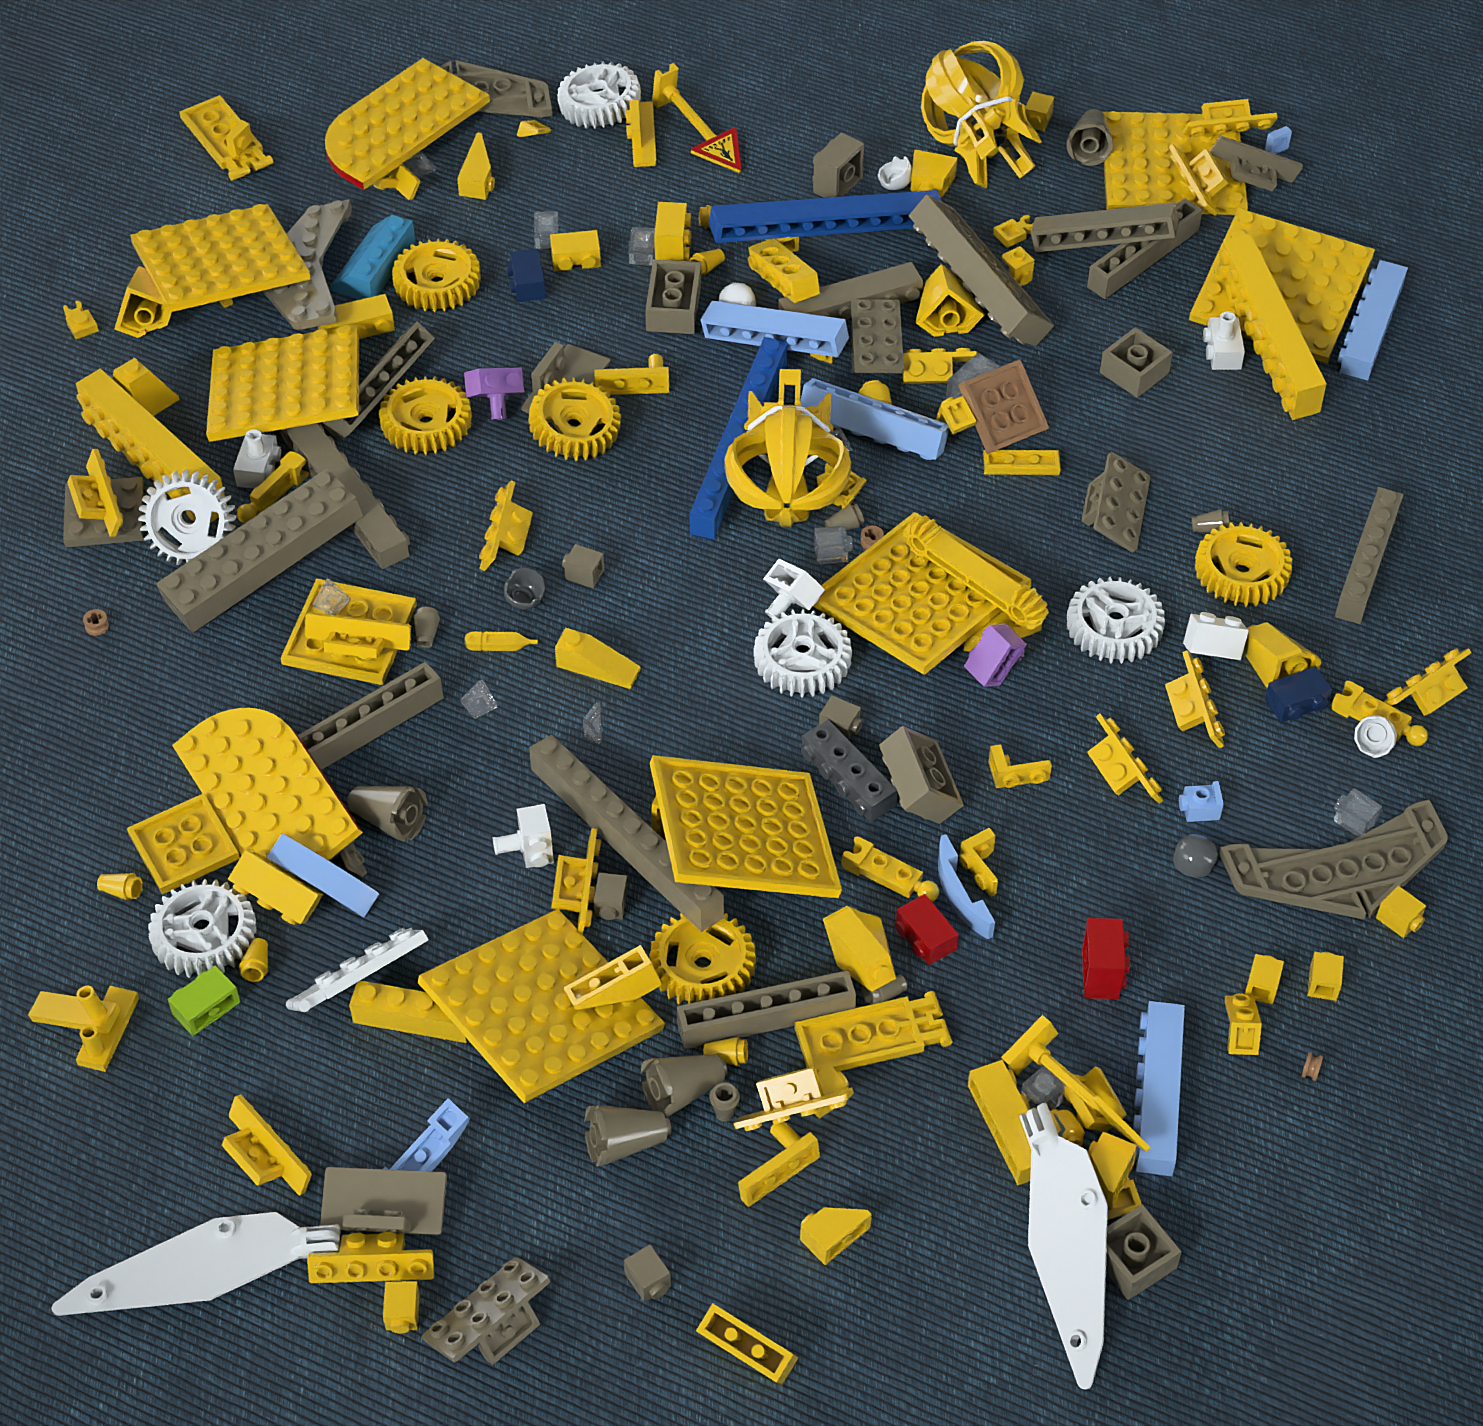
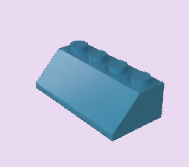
M390 215L375 224L330 285V290L358 299L378 296L392 276V268L394 267V261L398 259V255L403 254L404 249L410 250L411 244L414 245L416 242L413 221Z

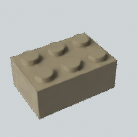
M653 259L645 310L646 331L695 333L701 289V262Z
M902 726L879 744L883 754V762L892 776L891 782L897 789L900 796V804L906 812L914 813L926 820L941 824L964 806L937 740Z

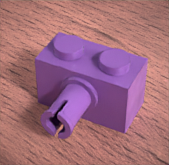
M522 367L481 368L464 373L466 398H490L491 420L507 419L504 397L524 392Z
M1007 624L990 625L983 631L982 638L977 646L969 653V658L964 667L984 687L1000 686L1014 663L1022 659L1020 656H1024V648L1027 644Z

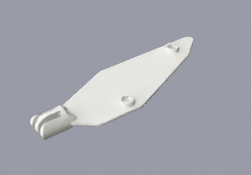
M1041 1103L1037 1106V1109L1032 1108L1027 1111V1114L1019 1115L1031 1148L1028 1246L1077 1384L1082 1389H1089L1093 1384L1104 1343L1108 1205L1087 1150L1058 1135L1047 1104ZM1081 1338V1344L1077 1347V1341Z
M277 1212L214 1218L88 1277L52 1305V1311L55 1315L60 1316L209 1301L297 1259H307L309 1253L339 1252L340 1226L333 1224L300 1228Z

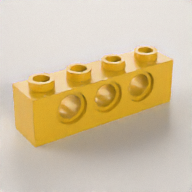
M769 239L748 247L750 254L748 263L750 268L755 270L763 279H766L793 303L820 294L817 272L776 239Z

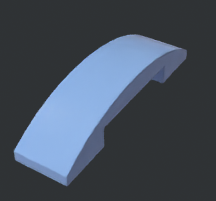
M281 834L267 856L272 862L295 874L363 918L379 895L377 891L284 834Z
M942 835L939 846L938 872L945 896L957 915L972 930L986 939L993 938L995 921L983 900L975 903L971 902L955 873L958 855L947 835Z
M448 1098L428 1119L431 1125L390 1169L386 1167L383 1169L432 1172L454 1146L470 1118Z

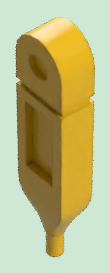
M469 632L465 635L466 648L472 651H517L524 646L538 644V640H530L517 632Z

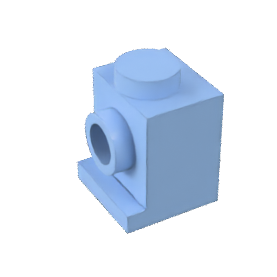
M1214 781L1212 785L1186 786L1184 788L1183 795H1179L1180 811H1185L1187 822L1220 820L1224 803L1219 781Z

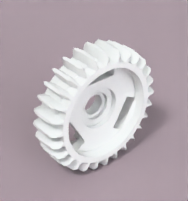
M604 61L599 65H596L595 62L592 66L586 64L583 69L578 67L577 72L571 71L570 76H565L564 81L560 83L557 94L560 111L565 116V119L570 120L571 124L576 123L578 127L584 124L586 129L589 126H593L594 129L597 126L604 128L607 124L613 126L616 121L621 123L622 118H626V110H630L629 100L641 101L640 84L633 71L629 70L627 66L622 67L620 63L614 66L613 62L605 64ZM618 87L625 90L621 95H619ZM598 89H603L602 91H599V92H593V91L598 90Z
M188 470L183 471L182 477H180L178 471H174L172 479L168 474H165L162 477L164 483L157 479L154 482L156 489L149 487L147 492L150 496L146 495L142 498V501L147 505H141L139 511L146 514L140 516L138 521L146 522V524L140 528V531L149 532L144 541L152 539L153 543L150 549L152 550L158 546L160 548L158 556L160 557L167 553V562L176 557L177 565H180L183 559H186L187 563L229 535L230 533L227 531H234L236 528L235 525L229 523L237 517L236 515L229 514L235 508V505L227 506L226 504L231 496L223 497L221 495L225 487L217 490L215 488L218 482L216 479L209 484L207 482L208 474L202 479H198L199 471H195L191 477H189ZM183 486L189 487L191 491L189 494L169 500L165 494L167 491ZM185 510L194 512L196 516L195 522L192 524L184 522L182 512ZM212 511L219 514L216 537L208 535ZM160 528L166 529L182 545L178 547L168 541L161 533Z
M1109 577L1107 582L1099 578L1097 584L1090 581L1088 587L1081 586L1080 592H1075L1073 599L1069 603L1067 611L1069 636L1074 638V645H1081V652L1089 650V656L1099 655L1100 661L1105 657L1109 658L1110 663L1113 662V659H1119L1122 664L1125 658H1128L1130 662L1134 661V656L1142 659L1144 653L1150 654L1152 648H1156L1158 641L1162 638L1165 625L1162 603L1157 602V595H1150L1149 588L1142 590L1141 583L1136 586L1132 585L1131 579L1128 583L1122 582L1121 577L1118 581H1112L1111 577ZM1118 612L1123 615V618L1113 619L1109 614ZM1083 617H1090L1094 630L1087 625ZM1140 629L1144 630V631H1143L1142 633H1140L1139 635L1134 636V637H1131V636L1134 635L1136 632H1138Z
M804 609L801 611V614H795L794 610H792L789 616L782 612L781 619L773 616L772 623L765 622L764 629H759L758 636L755 639L754 664L758 668L759 676H763L764 683L771 682L772 689L779 686L781 694L785 690L790 691L791 697L794 692H799L801 697L804 696V693L810 692L813 697L815 691H820L824 694L825 687L833 690L834 683H841L842 677H846L847 670L850 669L852 649L850 638L847 637V631L842 630L841 623L834 624L833 617L826 620L824 613L816 616L814 610L811 614H805ZM786 637L778 648H772L775 643ZM820 638L828 642L833 649H827ZM806 645L810 650L801 653L796 650V647Z
M206 879L203 880L202 885H197L193 880L191 887L186 888L181 884V891L176 892L171 889L172 897L162 896L163 905H155L156 913L151 914L152 922L148 924L149 940L152 944L153 952L158 957L160 963H165L168 970L174 968L177 975H180L185 970L187 977L190 978L193 972H197L199 975L215 965L222 973L225 972L224 966L226 965L234 968V960L242 961V952L247 951L250 946L249 944L255 939L254 934L257 933L256 918L250 901H247L244 894H239L234 888L230 889L227 882L220 887L217 880H214L212 885H208ZM236 915L239 918L238 925L234 934L229 936L228 916ZM199 920L209 921V925L204 929L194 928V924ZM177 946H181L183 948L189 949L197 953L181 951L177 949Z

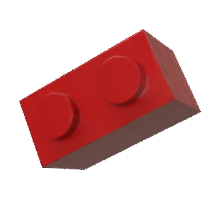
M926 894L897 909L895 923L897 932L901 937L907 938L916 956L923 958L928 965L957 950L959 934Z

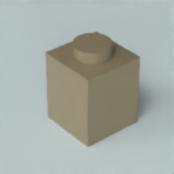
M575 544L571 552L566 553L563 558L562 567L565 568V579L594 588L604 572V554Z
M831 696L819 714V725L829 720L850 740L852 735H857L862 727L863 720L860 719L861 707Z
M599 873L593 901L595 917H601L606 920H623L628 894L626 875Z
M651 1245L624 1259V1273L644 1303L651 1298H660L671 1287L670 1272Z

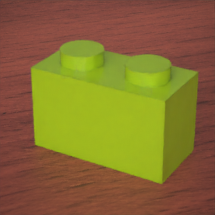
M215 965L208 971L200 973L194 981L184 988L176 990L168 998V1002L173 1016L192 1036H195L238 1005L240 999L235 985Z

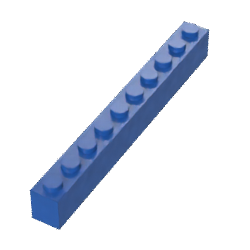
M937 190L716 205L711 207L709 226L716 243L914 228V222L909 217V214L926 194L941 202L942 200Z
M766 337L762 340L690 511L691 535L713 540L716 537L734 493V490L727 481L724 469V459L728 447L736 437L748 431L744 429V424L748 420L749 391L754 393L763 407L764 402L772 401L779 384L780 369H785L787 364V342Z

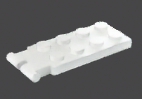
M401 928L389 935L390 941L383 944L378 942L364 950L366 955L357 959L355 956L340 964V970L333 973L328 971L315 978L316 984L299 995L288 999L286 1007L289 1010L307 1012L310 1008L333 997L428 941V938L423 930H413L412 928L405 930V928Z

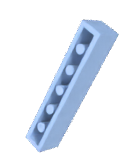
M1380 260L1377 269H1371L1368 279L1371 285H1365L1362 298H1365V300L1360 299L1356 310V314H1359V316L1354 315L1350 330H1353V332H1347L1344 346H1347V348H1341L1337 362L1342 363L1339 373L1368 381L1401 293L1408 267Z
M712 301L701 318L705 338L760 346L763 338L766 337L787 342V350L839 357L849 339L845 319Z
M814 378L804 384L800 400L801 407L818 406L826 394L831 393L830 422L834 428L851 430V433L854 435H865L874 438L875 442L897 446L896 448L900 451H912L920 454L921 458L927 460H936L944 452L950 429L946 423Z
M1149 1001L1147 1012H1141L1140 1029L1145 1030L1144 1037L1139 1038L1138 1055H1143V1063L1138 1062L1136 1080L1141 1081V1089L1136 1088L1134 1106L1140 1107L1139 1115H1134L1133 1130L1151 1148L1145 1152L1137 1146L1135 1157L1136 1172L1165 1176L1173 1175L1177 1152L1185 1005Z

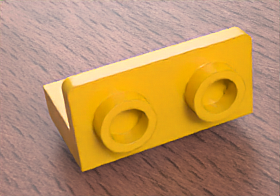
M1094 1067L1084 1076L1073 1074L1095 1095H1098L1121 1119L1126 1116L1123 1106L1101 1068ZM1060 1081L1064 1088L1063 1094L1065 1098L1073 1104L1078 1113L1077 1119L1084 1128L1100 1132H1107L1112 1128L1102 1113L1092 1109Z

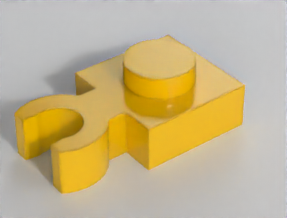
M1029 215L1022 216L1019 222L1011 219L994 227L993 235L1008 248L1025 240L1026 235L1031 234L1033 223L1029 224Z
M75 301L76 308L72 310L68 309L67 305L63 306L67 325L76 340L99 331L89 310L83 311L80 301Z

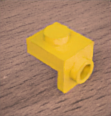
M231 116L228 119L230 132L225 137L229 154L237 157L253 140L250 124Z
M1017 247L1002 254V260L1009 266V273L1020 286L1032 281L1034 259L1022 247Z

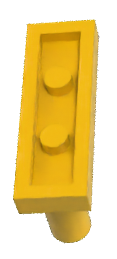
M653 354L648 359L649 368L594 370L595 388L602 386V392L609 391L610 395L669 393V368L663 367L661 355Z
M83 986L78 990L77 997L41 991L28 1016L32 1022L81 1029L85 1025L92 1024L96 1026L99 1033L109 1034L121 1009L117 1003L101 1001L91 986Z
M114 986L109 987L103 1001L117 1003L121 1010L109 1034L99 1033L96 1026L92 1024L85 1025L80 1029L79 1034L83 1045L76 1058L79 1066L106 1072L139 1000L137 992Z
M785 1121L772 1125L770 1133L786 1149L738 1182L741 1200L748 1207L820 1158L818 1139L811 1132L801 1138Z

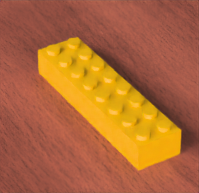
M1251 233L1223 240L1222 250L1219 252L1218 277L1221 281H1224L1227 295L1235 303L1237 316L1242 317L1246 334L1251 336L1254 341V350L1257 355L1260 354L1263 360V368L1272 378L1274 391L1276 393L1279 392L1282 398L1281 402L1284 411L1289 412L1292 420L1319 413L1322 407L1326 382Z
M101 368L76 383L78 390L76 396L82 405L83 411L81 414L85 422L95 426L100 436L108 438L115 450L118 452L122 451L127 460L132 465L136 464L147 479L151 478L154 482L159 479L164 483L162 477L165 474H168L172 479L174 471H178L180 477H182L184 470H188L189 477L195 471H199L198 479H202L208 474L207 482L209 484L216 479L218 482L215 488L218 490L223 487L221 477ZM183 486L166 493L173 499L189 494L191 491L189 487ZM185 510L188 517L195 521L196 516L194 512ZM212 511L211 522L219 518L217 512Z

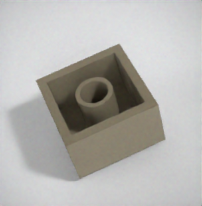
M841 132L835 139L830 140L822 151L817 152L813 159V193L823 198L844 197L863 179L864 143Z
M1135 327L1103 351L1100 373L1138 398L1169 373L1173 352Z
M1143 1205L1107 1227L1106 1274L1127 1300L1177 1269L1182 1253L1181 1250Z

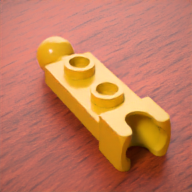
M288 452L280 460V466L275 471H272L263 483L253 489L249 495L251 503L239 506L237 509L239 521L242 523L248 522L257 514L273 505L294 484L299 486L309 475V472L306 470H301L307 460L296 452Z
M1346 681L1342 694L1337 693L1332 702V710L1346 718L1351 716L1358 721L1371 715H1379L1387 718L1394 725L1397 733L1396 741L1403 734L1413 746H1422L1426 743L1428 733L1423 726H1409L1412 720L1411 716L1363 692V687L1351 681Z
M861 837L854 838L853 853L845 851L842 855V866L844 869L857 876L861 874L908 899L913 891L917 892L918 897L926 894L931 902H934L939 896V888L936 883L929 880L921 882L923 879L922 871L873 848L872 843Z

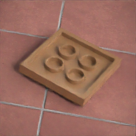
M1020 359L958 384L962 396H964L976 419L975 426L987 454L1049 429Z

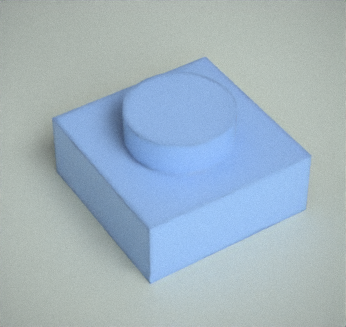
M1285 126L1269 133L1265 151L1277 154L1288 149L1292 131Z

